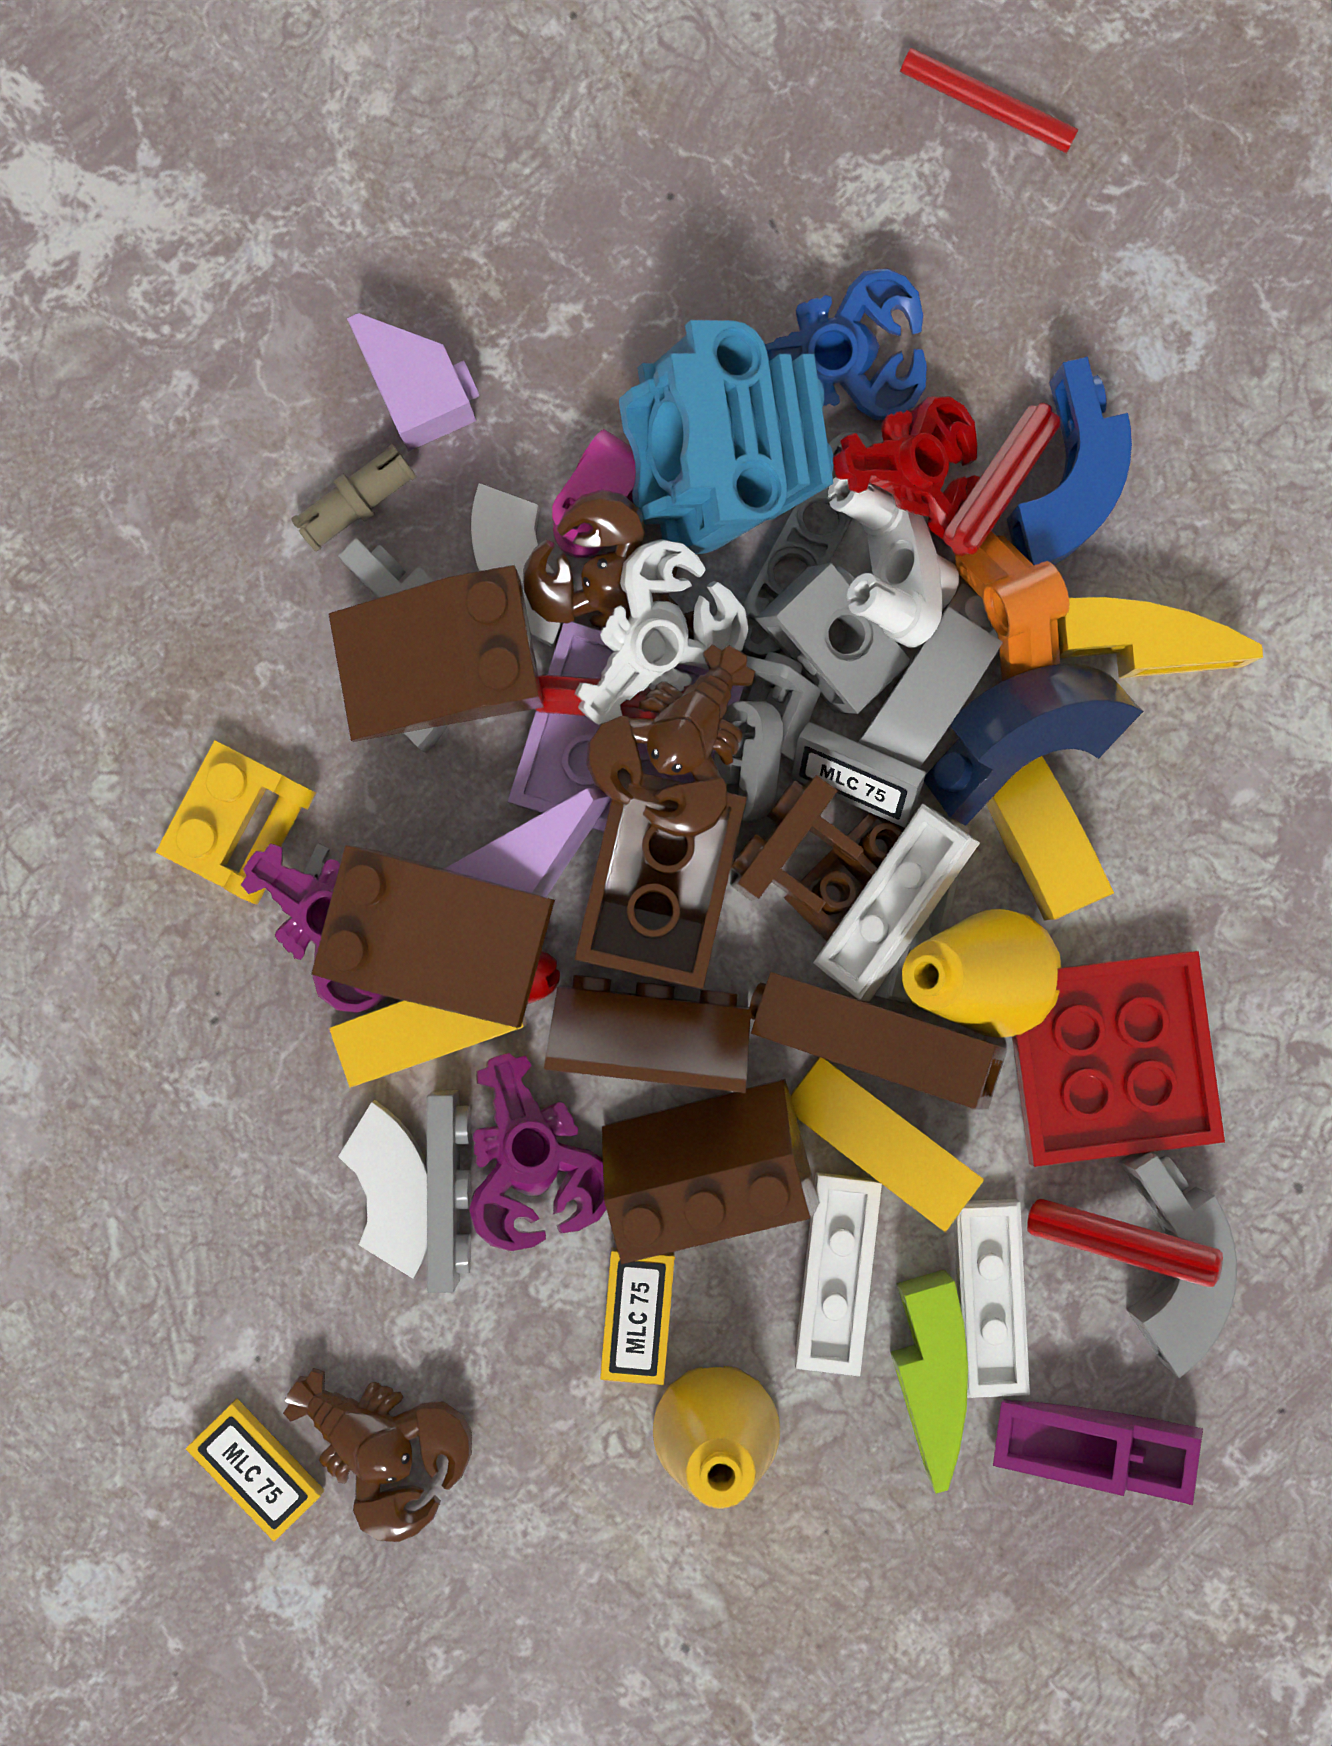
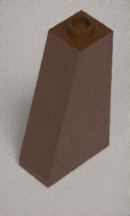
M770 972L767 984L760 982L757 985L749 1005L751 1019L755 1020L750 1034L975 1110L989 1109L1008 1050Z

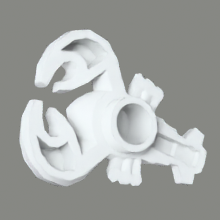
M660 539L638 547L623 563L620 585L622 590L626 592L631 616L627 620L625 609L622 606L614 609L613 615L609 617L606 627L603 628L600 635L601 640L614 650L601 673V680L598 685L580 683L574 693L582 700L578 708L592 722L598 725L622 716L620 705L625 700H631L639 691H644L647 686L654 690L655 686L660 682H668L680 692L683 691L684 686L690 685L692 678L689 674L682 673L674 669V667L679 663L709 669L702 654L712 644L721 650L729 645L739 651L743 649L749 630L745 609L733 593L720 583L713 581L707 584V588L714 597L717 606V613L714 617L710 613V602L699 595L694 607V640L688 638L686 619L679 606L669 601L653 602L652 593L678 592L692 586L686 578L676 579L673 577L672 570L674 566L687 569L697 577H702L706 569L699 557L684 544Z

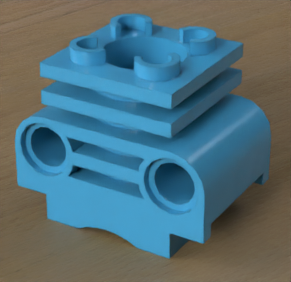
M690 320L685 325L686 335L656 362L642 363L637 367L640 384L630 388L619 398L623 432L630 443L635 460L636 474L632 491L633 503L641 509L644 525L660 524L662 540L682 543L695 554L716 551L766 520H773L833 484L834 455L826 437L822 411L824 389L817 377L814 354H802L794 361H792L791 354H778L769 361L764 342L758 333L747 324L737 321Z

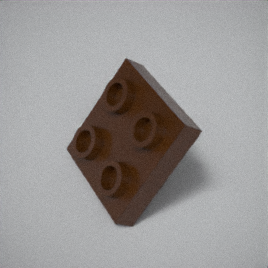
M817 775L804 786L796 781L791 786L789 785L767 815L776 823L765 839L757 834L751 837L733 861L731 869L739 875L731 884V887L752 901L760 899L772 882L814 913H819L826 902L782 870V867L808 831L852 861H857L864 851L861 846L820 816L838 790Z

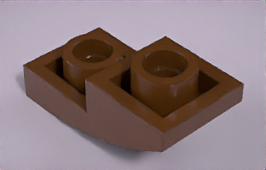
M869 813L846 835L864 849L857 861L850 860L833 848L800 881L802 885L826 902L821 911L814 913L789 894L784 899L828 941L905 828Z

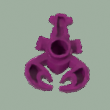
M270 843L264 852L255 851L243 868L246 878L241 883V886L248 894L264 888L271 893L272 899L281 906L283 912L290 916L276 930V939L283 944L288 953L293 954L294 959L299 960L303 958L309 942L312 941L315 944V961L340 864L334 859L327 860L317 879L313 875L305 874L296 868L289 869L283 866V847ZM312 975L318 997L337 1011L358 1013L378 1005L386 997Z
M510 1053L489 1059L486 1063V1068L476 1071L477 1084L494 1088L495 1099L493 1100L495 1113L493 1119L495 1126L480 1128L473 1133V1141L475 1142L474 1154L477 1156L475 1163L481 1168L496 1158L497 1164L482 1184L474 1190L469 1213L475 1232L490 1246L507 1251H516L538 1245L546 1240L545 1230L519 1231L514 1227L516 1219H525L532 1224L540 1218L530 1207L505 1195L510 1187L527 1196H540L551 1186L558 1170L567 1172L553 1201V1214L563 1213L567 1202L570 1200L576 1201L577 1209L568 1219L557 1225L560 1234L580 1231L599 1221L606 1211V1206L604 1202L603 1158L589 1149H581L558 1142L556 1137L578 1135L579 1128L574 1125L575 1120L568 1113L566 1105L561 1102L552 1104L540 1111L538 1103L533 1100L529 1088H526L521 1080L532 1066L525 1055L514 1058Z

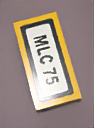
M611 1248L600 1380L664 1385L675 1253L671 1252L621 1264L617 1248Z
M238 1398L185 1448L273 1542L314 1504L324 1492V1488Z

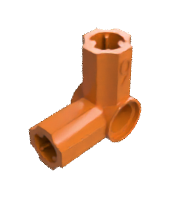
M992 531L977 553L973 555L966 553L963 557L955 554L956 568L959 575L983 599L988 619L998 634V639L1003 642L999 648L1002 681L1032 669L1060 664L1057 619L1067 615L1070 603L1065 582L1054 564L1044 561L1033 565L1003 535H995Z

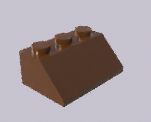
M573 975L572 986L561 985L557 987L544 1070L745 1093L751 1009L746 1006H737V993L700 989L699 1001L674 998L675 986L637 982L636 994L610 991L611 979Z
M786 1079L746 1088L745 1093L730 1092L602 1126L604 1202L621 1264L812 1218L820 1203Z

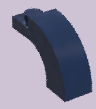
M1058 664L1032 669L1015 675L988 689L956 715L950 726L959 739L925 775L924 782L949 817L966 826L1017 771L1031 761L1045 754L1066 749L1085 751L1099 759L1144 711L1111 675L1102 670L1078 664Z

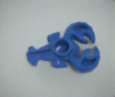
M888 268L863 271L848 287L841 305L832 318L828 317L832 304L831 296L824 295L821 299L816 297L809 300L808 303L803 302L797 305L796 317L800 331L791 332L788 336L776 338L774 342L764 343L769 361L778 354H791L792 361L802 354H814L817 377L824 389L823 406L831 404L835 407L840 404V396L834 387V384L840 383L854 401L858 410L875 421L884 420L891 413L895 414L899 411L904 413L906 410H911L916 406L926 387L927 363L922 349H913L910 368L903 378L896 375L897 366L904 360L902 350L891 355L870 381L865 375V372L877 358L880 345L875 334L866 325L861 323L864 313L888 333L901 336V326L894 322L892 317V311L899 309L906 316L912 335L922 331L923 311L919 292L906 276Z

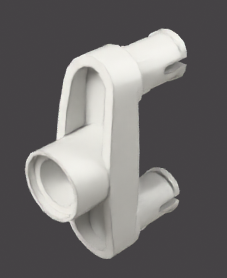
M835 477L833 484L829 486L828 497L832 499L829 502L830 506L834 510L843 512L856 519L863 525L868 536L873 574L864 573L851 583L847 592V601L851 602L848 606L849 610L857 616H862L883 628L885 635L909 648H916L924 644L937 630L941 621L942 609L950 603L956 593L959 583V572L955 564L936 554L924 517L897 508L893 494L869 483L866 491L857 493L849 490L848 480H841Z

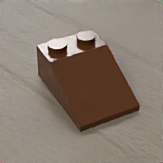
M515 565L446 577L328 613L352 742L544 707L522 582Z
M621 768L618 771V779L634 799L628 805L614 800L611 801L574 960L703 989L747 797L727 793L728 806L715 827L697 836H673L654 827L642 813L646 806L666 812L677 810V802L672 800L659 802L653 795L664 787L684 782L643 773L641 788L631 784L630 773L626 769Z
M345 845L311 975L371 993L520 1028L555 900L379 850Z

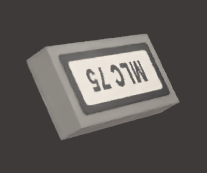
M808 722L798 738L791 778L806 784L817 775L838 790L834 797L906 828L917 806L926 772Z

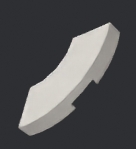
M478 484L471 516V536L479 571L515 565L522 582L524 564L534 548L538 546L536 537L539 516L538 504L486 485ZM547 563L546 572L555 573ZM524 593L531 636L555 648L563 623L547 622L531 609Z
M374 1100L369 1105L338 1157L356 1173L367 1197V1224L359 1246L409 1277L414 1278L427 1253V1167L424 1162L425 1158L419 1145L404 1124L390 1110Z

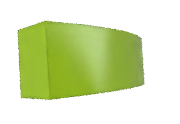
M945 1269L896 1283L914 1345L890 1352L924 1469L935 1494L949 1490L960 1453L967 1411L968 1358L964 1320L955 1281Z

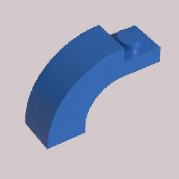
M1088 357L1063 362L1049 382L1056 412L1060 417V428L1066 454L1064 473L1058 487L1042 498L1018 504L1006 519L1012 544L1033 565L1049 561L1055 566L1077 550L1094 534L1112 512L1127 479L1132 449L1129 415L1124 413L1103 418L1102 414L1105 413L1107 406L1106 392L1100 376H1092Z

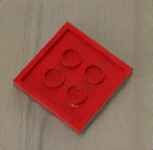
M1185 951L1057 968L1056 990L1060 989L1055 1006L1042 1023L1021 1035L1012 1036L1029 1164L1037 1167L1224 1143L1225 1137L1199 951Z

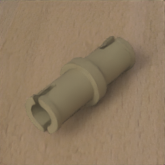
M391 443L385 451L350 477L343 473L334 480L336 485L334 489L299 515L293 516L291 520L295 527L300 528L298 531L306 542L317 552L321 549L322 545L357 519L361 518L365 522L375 515L372 510L373 507L408 481L414 480L417 476L394 444Z

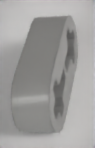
M765 701L734 702L727 706L726 714L722 719L741 730L743 734L742 740L738 743L739 749L737 754L733 755V763L728 766L724 764L716 751L714 762L721 778L726 783L727 793L738 795L739 785L742 790L748 793L741 822L759 821L772 810L776 797L783 740V722L775 707ZM747 723L755 727V737L746 733Z

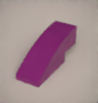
M1003 1399L1001 1401L993 1466L1124 1496L1125 1491L1129 1490L1193 1505L1203 1428L1099 1409Z

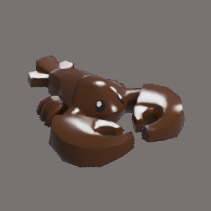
M602 489L584 494L564 512L557 526L558 533L564 536L574 527L583 523H589L593 528L588 532H579L572 543L582 547L617 545L616 551L598 555L584 564L581 573L582 590L574 592L570 561L564 552L556 559L558 565L557 572H546L547 560L554 548V543L547 539L534 548L524 564L522 579L524 593L531 609L547 622L568 624L574 621L577 616L598 610L602 613L593 615L589 621L592 626L603 630L609 617L613 615L615 608L622 606L625 609L627 620L631 616L627 595L621 588L620 580L623 563L638 547L643 545L646 529L642 511L623 494ZM674 566V567H673V570H672V575H673V577H675L676 574H677V570H678V567H677V566ZM669 592L652 593L653 602L669 601L678 606L669 596ZM694 611L683 615L688 628V638L694 640Z
M712 644L703 652L702 655L709 671L705 675H700L693 685H689L684 693L668 682L657 684L655 689L645 696L646 699L639 702V709L644 712L658 713L656 718L619 716L601 724L587 745L586 765L594 784L612 800L628 805L634 797L622 786L618 779V771L621 768H625L630 773L631 784L641 788L643 769L637 744H647V752L651 763L659 773L684 775L691 772L695 781L664 787L653 795L659 802L666 800L677 802V810L666 812L646 806L642 813L654 827L673 836H697L715 827L728 806L726 783L721 778L711 754L715 750L724 764L728 766L733 763V755L737 754L739 749L738 743L741 742L743 734L738 727L722 718L726 714V706L732 696L730 693L732 687L751 686L755 671L746 666L747 656L730 645L721 650Z
M313 1368L308 1376H299L291 1386L285 1397L288 1406L283 1414L290 1422L306 1415L314 1421V1427L331 1444L322 1452L319 1462L323 1467H327V1471L332 1477L337 1478L338 1483L345 1484L347 1482L350 1470L356 1475L353 1512L360 1530L377 1541L400 1542L417 1535L434 1519L441 1500L434 1495L415 1511L407 1510L405 1505L409 1501L420 1500L424 1488L408 1485L380 1492L381 1484L398 1482L409 1476L412 1466V1446L410 1440L418 1436L424 1469L431 1478L439 1472L437 1466L438 1456L440 1454L447 1456L448 1469L441 1486L444 1489L450 1490L462 1478L472 1455V1430L464 1415L441 1401L421 1403L393 1417L389 1412L404 1398L401 1392H394L393 1388L381 1386L380 1383L373 1381L368 1384L358 1402L353 1398H346L337 1392L331 1393L325 1390V1372Z

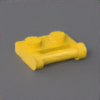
M214 740L155 853L223 887L237 897L258 905L266 888L248 894L241 886V883L246 878L243 870L244 866L255 851L264 852L270 843L282 846L301 808L303 807L308 810L316 792ZM266 789H269L278 794L279 797L243 866L237 872L226 865Z

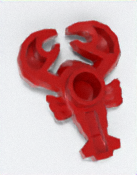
M950 396L927 397L911 412L906 410L904 413L899 411L895 414L887 415L881 424L883 439L881 443H875L866 448L857 433L846 436L840 440L842 451L833 457L836 478L848 480L849 490L861 493L866 491L869 483L888 491L893 494L897 508L913 514L928 516L927 524L930 530L942 539L945 530L980 479V476L976 475L967 478L966 476L959 477L951 481L943 493L940 490L948 474L949 462L958 464L961 461L962 466L977 460L978 444L975 421L965 406Z

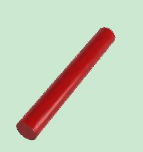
M912 47L909 49L900 69L901 73L1066 154L1079 130Z

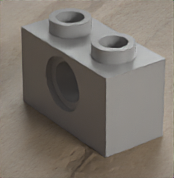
M832 563L808 567L755 619L787 657L803 666L802 675L821 689L820 696L835 713L858 714L911 662V659L899 646L901 643L885 635L882 627L862 616L853 614L849 610L848 606L851 602L847 601V592L855 578L840 566L834 567ZM835 619H838L843 624L846 631L845 643L839 651H836L829 641V628Z

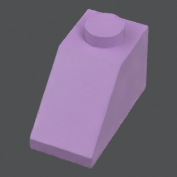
M360 313L347 318L398 433L408 451L476 421L469 401L479 397V393L464 360L452 365L443 344Z

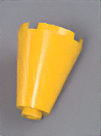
M989 909L965 918L913 948L904 961L902 981L907 995L918 1006L978 1034L998 1038L1021 1035L1042 1023L1055 1006L1060 989L1056 990L1057 968H1061L1060 953L1048 931L1030 916L1005 909Z
M723 1366L699 1367L688 1370L668 1386L656 1406L653 1422V1441L657 1456L667 1473L705 1505L714 1508H728L740 1503L762 1478L775 1458L780 1440V1423L774 1402L757 1379L739 1368Z

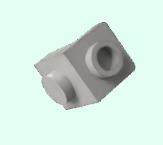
M768 652L765 660L747 656L746 666L755 671L753 678L755 681L747 701H765L773 705L779 712L783 722V740L780 757L793 760L796 754L799 735L810 720L821 689L800 674L803 666L789 657L773 652ZM747 723L746 733L755 737V727Z

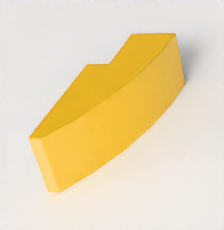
M1109 597L1069 598V612L1066 616L1057 619L1060 659L1116 654L1119 678L1241 668L1263 658L1262 644L1228 626L1189 611L1147 601Z
M1043 756L1022 767L986 805L1012 863L1018 862L1043 920H1056L1114 894L1088 837Z
M401 1001L330 1027L329 1030L349 1088L520 1028L408 1001ZM525 1015L523 1018L522 1026L520 1028H523L526 1025H528Z
M818 1057L790 1095L796 1118L944 1232L948 1230L984 1181L977 1173L824 1058Z

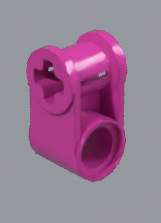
M605 429L601 430L591 441L583 453L576 470L557 495L552 506L553 536L557 546L565 554L575 558H588L597 554L603 548L582 547L572 543L579 532H588L593 528L589 524L583 523L577 530L571 529L564 536L558 533L557 526L564 512L584 494L603 489L623 494L633 503L632 491L635 484L636 471L632 448Z

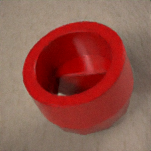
M541 951L527 1005L552 994L560 982V971L556 969V959Z

